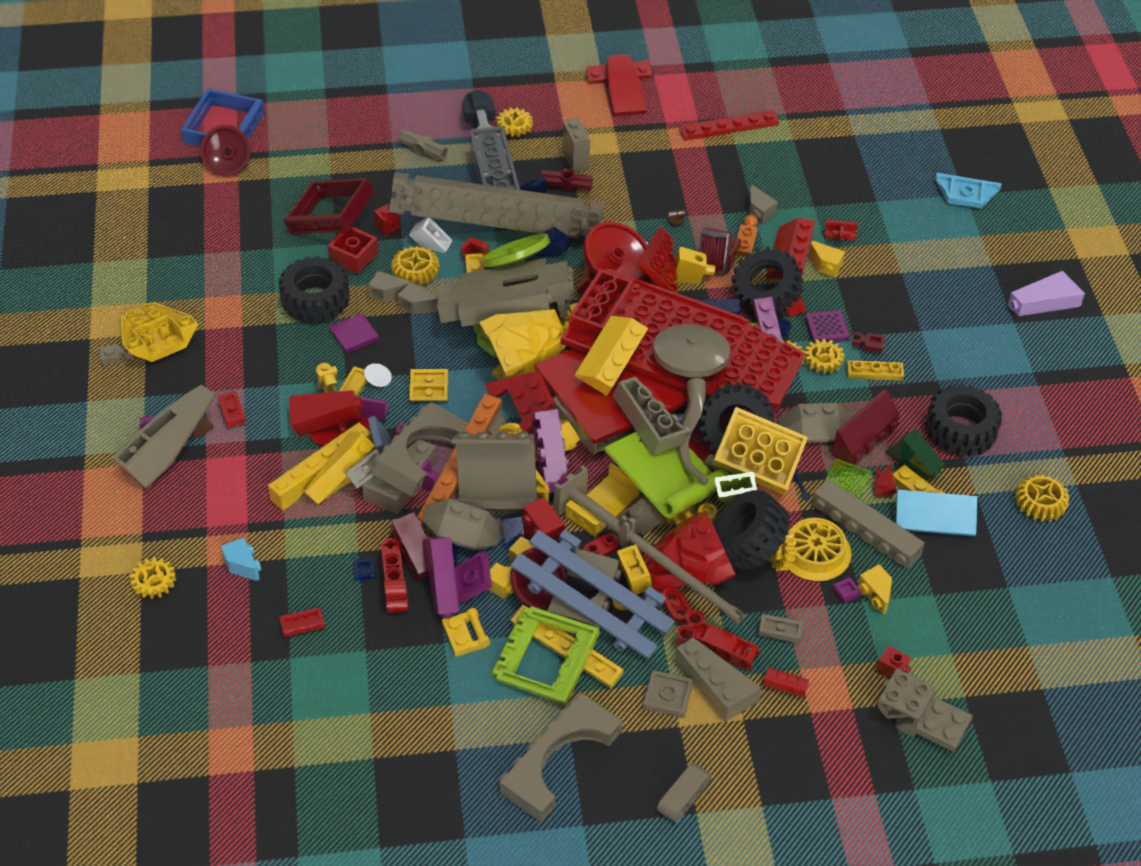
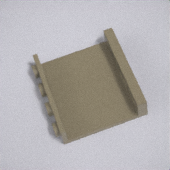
M459 432L458 435L454 436L452 443H456L459 497L456 501L480 509H523V506L537 500L534 435H528V432H517L516 435H509L508 432H498L497 435H489V432H478L477 435H470L469 432Z

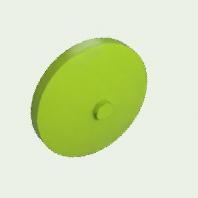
M545 233L536 234L502 245L481 257L483 267H500L525 262V259L535 255L550 243L549 237Z

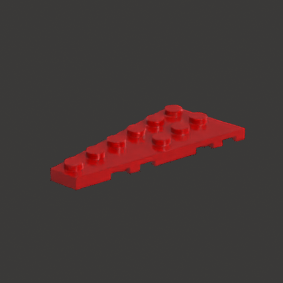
M660 226L655 231L637 264L643 273H647L650 276L654 285L676 293L679 286L675 283L678 278L676 264L673 262L675 260V255L672 253L674 250L673 238Z

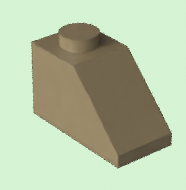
M751 185L749 192V214L754 215L758 222L764 224L776 215L778 202L754 185Z

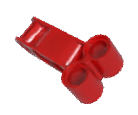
M387 538L381 543L387 613L408 611L406 583L403 577L399 541L394 538Z
M691 610L687 613L685 625L680 626L677 630L676 647L695 638L727 663L743 670H750L752 668V661L760 653V649L755 644L704 622V614L699 610Z

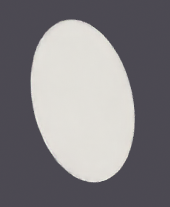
M370 364L364 371L366 380L374 386L383 387L391 381L390 371L381 364Z

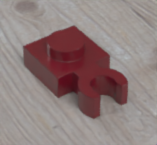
M854 332L852 346H864V351L882 354L885 336L868 332L867 336H863L859 332Z

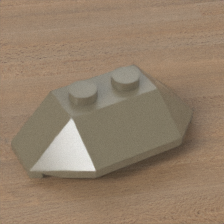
M838 403L798 404L779 416L778 424L807 436L806 443L834 442L836 430L846 423L853 414Z
M452 499L427 504L422 517L423 524L426 525L436 538L451 537V543L475 551L497 547L503 530L488 511Z

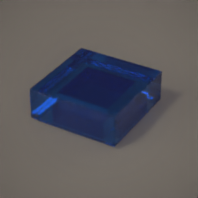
M374 558L353 561L355 581L376 579Z

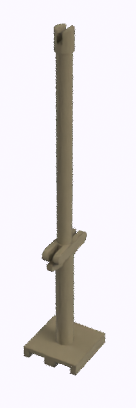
M582 465L577 475L571 473L566 476L564 484L559 485L556 483L554 485V511L558 516L565 513L566 504L570 500L576 504L578 503L618 533L622 549L636 544L640 550L723 611L734 622L739 624L740 620L743 621L745 614L729 604L635 533V520L633 518L627 520V517L624 515L619 520L587 496L588 469Z

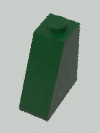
M915 428L885 451L891 458L902 466H907L924 480L929 477L935 478L941 473L939 469L945 465Z

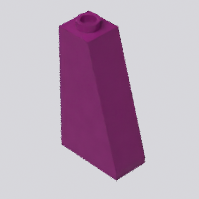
M451 537L423 539L435 614H441V618L452 617L453 613L459 612Z

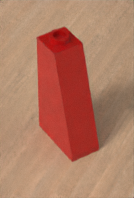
M353 390L290 396V426L300 437L362 416L361 408L363 407V401Z

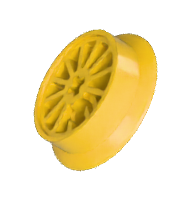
M807 518L799 521L789 529L791 530V535H794L796 546H799L794 549L796 551L795 562H792V567H789V571L806 580L826 581L838 577L848 568L851 561V548L844 533L836 524L821 518Z

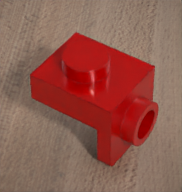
M470 237L461 246L462 259L466 261L465 255L483 253L484 256L489 252V244Z

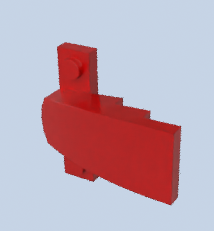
M613 55L607 58V64L586 66L588 84L607 82L614 116L646 113L645 99L639 79L652 77L650 60L633 62L628 55Z

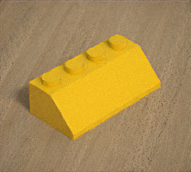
M611 316L574 376L607 396L648 328L632 318Z

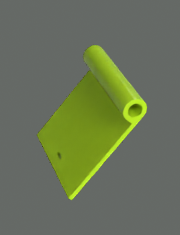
M637 431L604 448L625 474L661 514L667 518H672L715 494L717 491L714 478L730 476L722 468L711 472L689 448V455L694 467L709 478L707 484H702L683 467L676 447L652 455Z

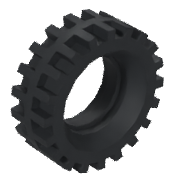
M770 246L765 247V251H760L757 248L755 249L756 253L752 255L748 252L745 260L740 259L738 261L740 266L734 267L735 275L731 276L733 290L745 311L749 309L750 314L754 315L753 300L772 297L775 312L780 311L782 314L784 313L783 308L786 306L789 308L793 307L792 301H798V292L803 291L801 285L803 278L794 256L790 257L789 252L786 250L781 253L779 247L771 250ZM774 268L782 272V281L777 287L769 291H756L751 287L752 278L763 269Z
M736 382L735 385H729L728 383L721 389L717 388L711 396L709 395L701 414L700 429L704 435L703 439L710 444L712 450L715 449L717 451L724 435L719 419L723 410L729 406L743 405L749 408L754 415L775 423L773 406H771L769 398L764 396L759 388L756 390L750 384L740 385V382Z

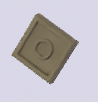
M652 670L643 709L685 718L694 679Z

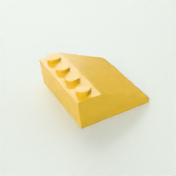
M735 407L711 465L725 469L727 472L735 475L753 472L756 484L784 494L788 490L808 437Z

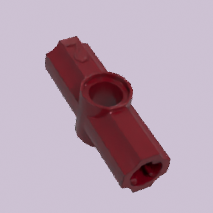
M563 169L560 172L542 170L541 185L558 186L565 192L572 191L574 188L592 190L593 176L575 174L571 169Z

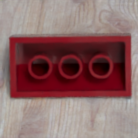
M887 390L881 391L836 430L832 456L848 467H851L854 463H859L867 452H871L879 441H884L889 432L897 429L900 413Z

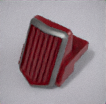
M703 228L698 252L706 255V264L715 265L714 275L723 273L725 270L730 271L736 260L735 254L741 245V239L732 237L730 231Z

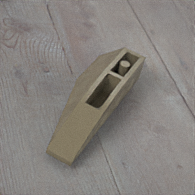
M203 385L188 392L146 424L113 457L114 461L124 472L148 489L175 461L215 398V394Z

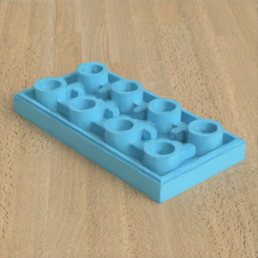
M897 490L895 523L906 531L966 536L976 535L977 496Z

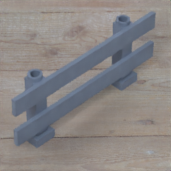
M538 530L529 541V544L549 556L545 563L540 567L520 553L510 566L531 580L528 589L535 594L540 592L542 588L616 637L617 639L613 646L618 651L623 652L629 646L649 659L658 645L638 632L647 622L663 634H667L675 621L660 611L666 597L649 586L641 599L577 556L575 553L579 549L581 540L564 530L560 534L558 542ZM560 565L564 566L634 613L628 624H625L553 574Z

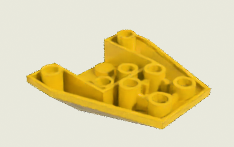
M156 302L146 303L142 307L129 310L126 314L120 316L123 347L129 354L151 362L186 348L198 326L197 321L191 315Z

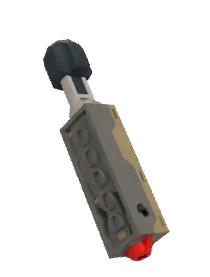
M474 90L464 97L462 112L465 122L473 123L474 127H478L477 129L470 130V152L478 184L520 190L503 126L493 127L488 124V121H492L496 117L493 99L484 91Z

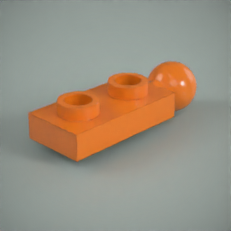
M754 215L746 216L744 225L741 224L737 238L741 239V245L735 255L747 257L746 254L748 252L752 255L758 227H756L758 220Z

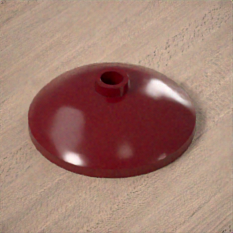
M220 125L211 129L203 138L200 149L201 158L204 165L211 172L220 176H231L239 173L247 165L251 155V145L246 134L239 128L231 125ZM228 150H231L230 155H227Z
M530 548L521 553L540 567L549 557L537 548ZM560 565L553 575L566 583V572L564 566ZM511 567V586L517 598L528 607L532 606L538 609L549 608L553 595L543 588L537 594L531 592L528 589L530 579Z

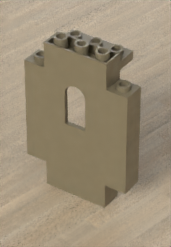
M546 258L461 274V281L439 285L437 309L440 321L445 323L460 320L462 327L479 324L480 321L496 314L550 310V303L553 302L558 304L560 318L568 317V310H571V292H574L573 269L568 267L567 261L547 264ZM538 278L532 282L504 287V284Z

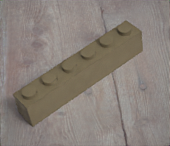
M827 479L814 491L812 505L817 510L824 512L832 520L839 522L850 532L855 533L865 542L876 547L881 553L894 559L896 563L908 569L922 555L925 542L831 480Z

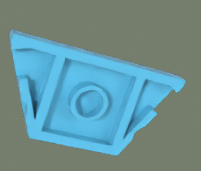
M936 173L935 180L947 203L982 209L1001 189V183L942 173Z

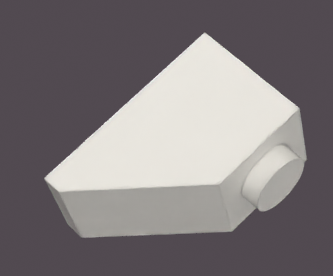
M428 217L416 223L409 234L420 247L425 246L427 249L445 253L453 241Z

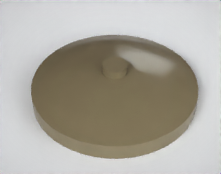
M680 324L666 328L657 335L654 341L653 354L656 361L664 369L674 374L686 377H704L719 372L727 365L730 346L724 336L709 327L696 324Z

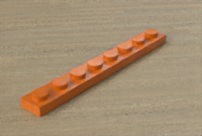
M484 394L464 432H469L470 435H477L478 432H488L503 404L502 399ZM456 447L418 515L421 520L427 504L452 499L458 488Z

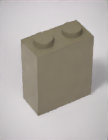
M579 118L563 121L562 152L571 170L575 173L589 170L590 138Z

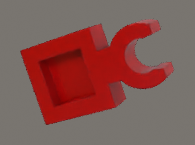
M886 464V469L882 472L879 467H876L875 471L879 476L874 479L876 496L881 498L897 493L895 477L890 466Z

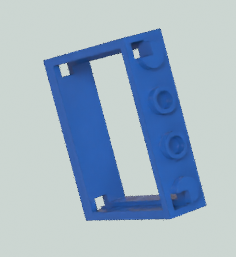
M207 89L204 95L201 96L199 103L195 105L192 114L188 116L185 125L182 126L181 135L183 143L201 146L202 140L207 133L196 130L212 105L247 112L248 114L239 129L249 139L265 113L263 100Z

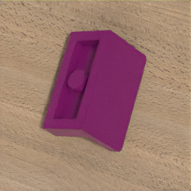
M361 397L363 407L361 408L362 416L360 417L370 418L375 416L377 420L385 421L390 410V403Z

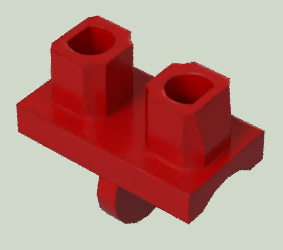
M826 220L824 238L839 239V241H843V239L856 240L858 222Z

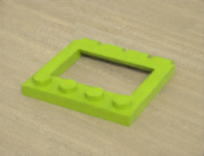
M532 606L530 609L523 608L517 619V623L521 625L515 624L508 637V640L513 643H505L499 656L504 661L497 660L491 674L500 683L567 705L600 634L599 628ZM539 622L576 634L565 662L562 664L558 677L552 686L515 674Z

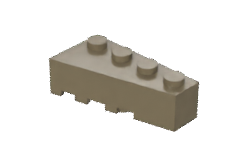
M695 638L677 647L675 662L688 678L694 679L693 684L725 722L760 702L762 690L760 686Z

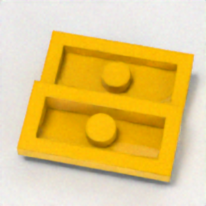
M411 369L410 402H448V369Z

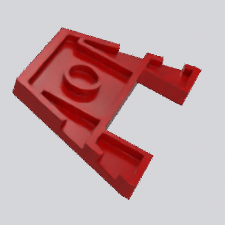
M539 370L485 384L490 396L499 398L509 392L522 420L519 426L522 432H528V435L532 431L531 420L534 413L551 410L556 404L542 372Z

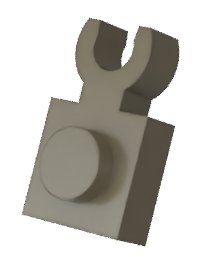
M118 344L100 347L102 365L120 363V358H134L124 347L119 348Z

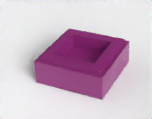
M850 577L834 584L832 587L843 604L861 596L860 589Z

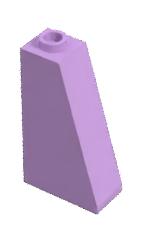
M1061 271L1011 292L1008 306L1018 316L1081 306L1085 293Z

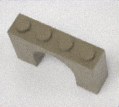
M578 549L575 553L614 581H620L622 575L620 560ZM567 569V575L582 579ZM599 591L590 600L608 612L610 605L609 597ZM553 596L547 612L601 629V627Z

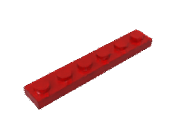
M771 110L680 125V132L684 141L778 126L779 119L775 111Z

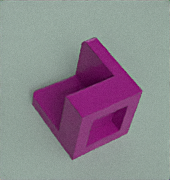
M426 459L420 467L423 471L427 472L422 488L432 491L441 473L432 470L431 460Z

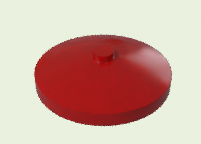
M603 222L593 227L587 234L583 243V255L589 269L595 276L600 269L606 270L607 268L642 281L648 275L643 273L637 264L647 243L634 229L618 222Z

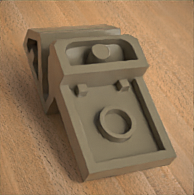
M896 669L878 701L877 707L887 719L898 718L896 721L898 730L912 737L916 733L955 752L973 715L934 697L935 686Z

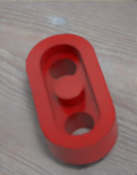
M605 534L586 544L583 550L609 557L618 551L619 539L613 534Z
M670 586L662 591V595L666 597L663 604L665 609L676 623H685L686 615L691 611L688 602L677 587Z

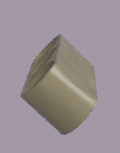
M695 763L690 764L663 796L657 806V811L675 823L678 822L708 786L712 774Z

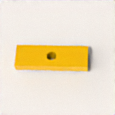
M847 360L848 379L903 381V363Z

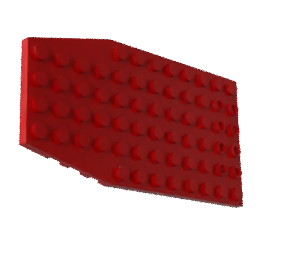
M608 268L606 270H599L569 316V327L561 337L560 344L588 354L611 316L632 318L647 327L648 330L625 368L687 390V382L690 380V377L677 375L664 369L654 357V341L661 331L671 326L680 324L706 326L724 336L730 346L727 365L715 374L702 377L706 382V396H711L717 388L721 389L725 384L735 385L736 382H740V385L750 384L756 390L759 388L761 393L769 398L771 406L775 409H778L806 355L787 342L782 343L778 341L775 335H768L761 331L762 328L755 324L753 326L749 324L748 319Z

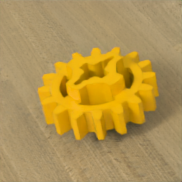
M518 107L516 109L510 108L509 111L504 109L503 113H499V117H497V127L503 126L505 135L511 134V137L517 134L520 137L521 133L526 135V131H531L533 126L532 116H530V112H525V109L520 111Z
M825 339L822 342L815 340V344L810 342L809 346L805 348V364H810V370L815 368L816 373L821 370L823 374H826V371L832 374L833 369L838 371L839 367L843 366L845 354L843 353V348H838V343L832 344V340L826 342Z
M791 530L785 536L786 540L784 544L780 545L779 551L774 553L769 562H772V568H775L776 571H788L789 567H792V562H795L796 551L794 549L796 543L794 535H791Z
M153 557L152 561L146 558L144 564L138 562V568L132 569L133 574L130 575L132 589H135L136 594L141 593L143 598L150 595V598L153 599L156 594L162 597V592L168 594V587H174L173 582L176 581L174 567H171L169 561L165 563L164 558H161L159 561H156L155 557Z

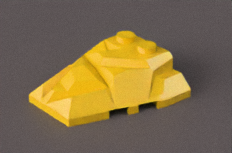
M555 309L496 314L479 322L486 340L489 339L502 367L504 379L536 371L534 364L558 355L567 347L560 344L561 337L565 331Z

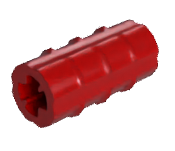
M768 667L763 685L805 697L809 679Z

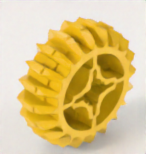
M418 245L414 248L410 246L408 249L403 247L402 251H398L397 255H394L391 263L392 273L395 277L408 280L419 286L422 284L428 285L429 281L433 282L440 269L439 259L436 257L435 252H432L431 249L426 250L425 246L419 248Z
M1034 473L1032 477L1027 475L1025 480L1022 479L1016 488L1015 501H1017V507H1020V512H1026V517L1032 516L1034 520L1038 518L1041 522L1045 519L1050 522L1052 519L1057 520L1068 508V489L1064 488V483H1058V478L1053 480L1050 475L1044 477L1043 473L1040 476Z

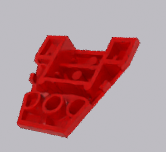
M706 510L687 518L653 546L701 583L710 582V585H715L736 576ZM646 553L642 556L650 574L654 590L662 592L670 586L677 587L678 589L680 586H687L686 583Z

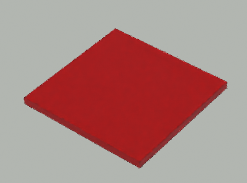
M574 348L534 364V369L542 372L548 387L593 444L634 428L613 397L620 381L636 377L653 393L652 397L655 400L661 401L665 405V409L668 412L688 405L686 390L627 368L623 369L606 396L574 376L587 356V353Z

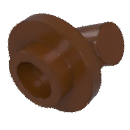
M685 209L667 212L669 223L680 225L684 222L686 216Z

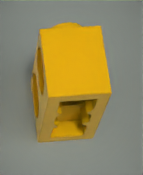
M636 544L618 550L620 567L631 592L637 595L645 592L649 586L652 588L650 574Z

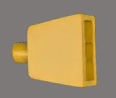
M679 247L674 262L678 278L675 283L700 284L704 275H714L715 265L706 264V255L704 253Z

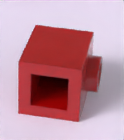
M389 204L374 211L375 226L385 236L400 228L399 213L390 212Z
M888 646L878 661L876 672L889 679L892 678L896 669L909 674L912 668L909 666L911 657Z

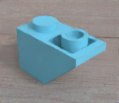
M241 538L221 546L223 559L230 573L255 581L260 580L258 571H261V566L258 559L254 560L253 558L254 551L251 544L247 545L245 539Z

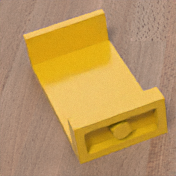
M611 463L609 465V475L592 489L587 496L617 517L641 496V490L620 467ZM570 500L566 504L565 517L592 536H598L607 527L606 524L578 503L576 504Z

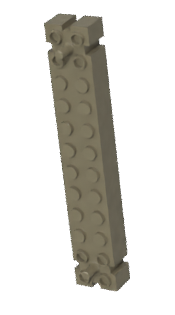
M395 172L393 178V194L390 203V212L404 214V211L408 210L411 211L413 216L541 234L545 233L578 239L579 235H585L586 238L591 229L602 222L604 213V202L590 200V204H584L583 199L418 175H416L415 179H409V174Z

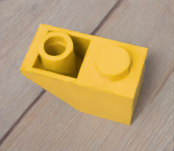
M879 564L860 575L857 587L860 589L861 594L871 601L875 609H878L882 615L886 614L892 578Z

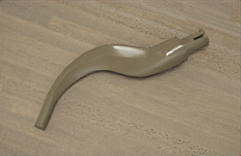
M690 377V380L687 382L688 405L680 424L683 427L687 426L691 432L685 444L676 447L680 462L687 472L702 484H707L709 478L694 467L688 448L690 435L703 411L706 382L702 377Z

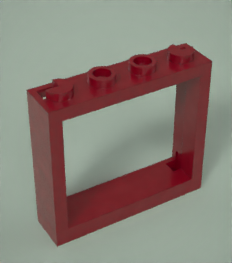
M368 178L312 181L287 215L284 223L291 235L347 232L375 191ZM352 196L340 214L309 215L321 198Z

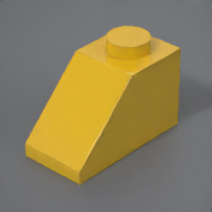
M812 241L809 256L820 273L836 278L843 265L845 251Z

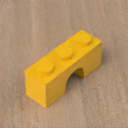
M521 536L509 549V561L512 563L520 553L535 547L529 544V540ZM496 563L490 569L492 587L488 590L502 599H505L514 592L510 580L511 567H504Z

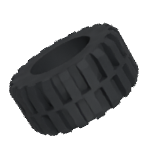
M315 256V258L305 257L304 260L299 259L294 264L291 263L279 278L282 307L290 317H294L297 321L302 320L308 324L310 322L319 324L321 321L325 323L330 321L331 318L335 319L338 317L339 313L341 314L345 307L348 306L350 298L348 276L345 269L334 260L331 261L326 257L322 259L320 256ZM313 287L325 288V290L316 293L304 292V290Z
M964 384L957 385V387L953 385L948 386L946 389L940 390L938 394H935L930 402L925 421L927 435L931 437L930 440L934 444L938 445L939 449L948 451V454L953 455L954 453L960 457H964V455L971 457L975 456L976 453L978 455L989 450L993 443L996 442L1001 426L1002 411L997 401H993V397L989 393L986 394L984 390L980 388L975 389L971 385L968 387L964 386ZM964 416L973 420L976 425H963L955 422L950 417Z
M763 490L746 491L743 495L735 497L733 502H729L726 505V509L721 511L719 519H716L715 530L730 563L739 569H752L755 566H761L764 561L770 560L772 555L779 551L780 545L784 544L785 536L789 533L788 526H790L787 510L770 494Z

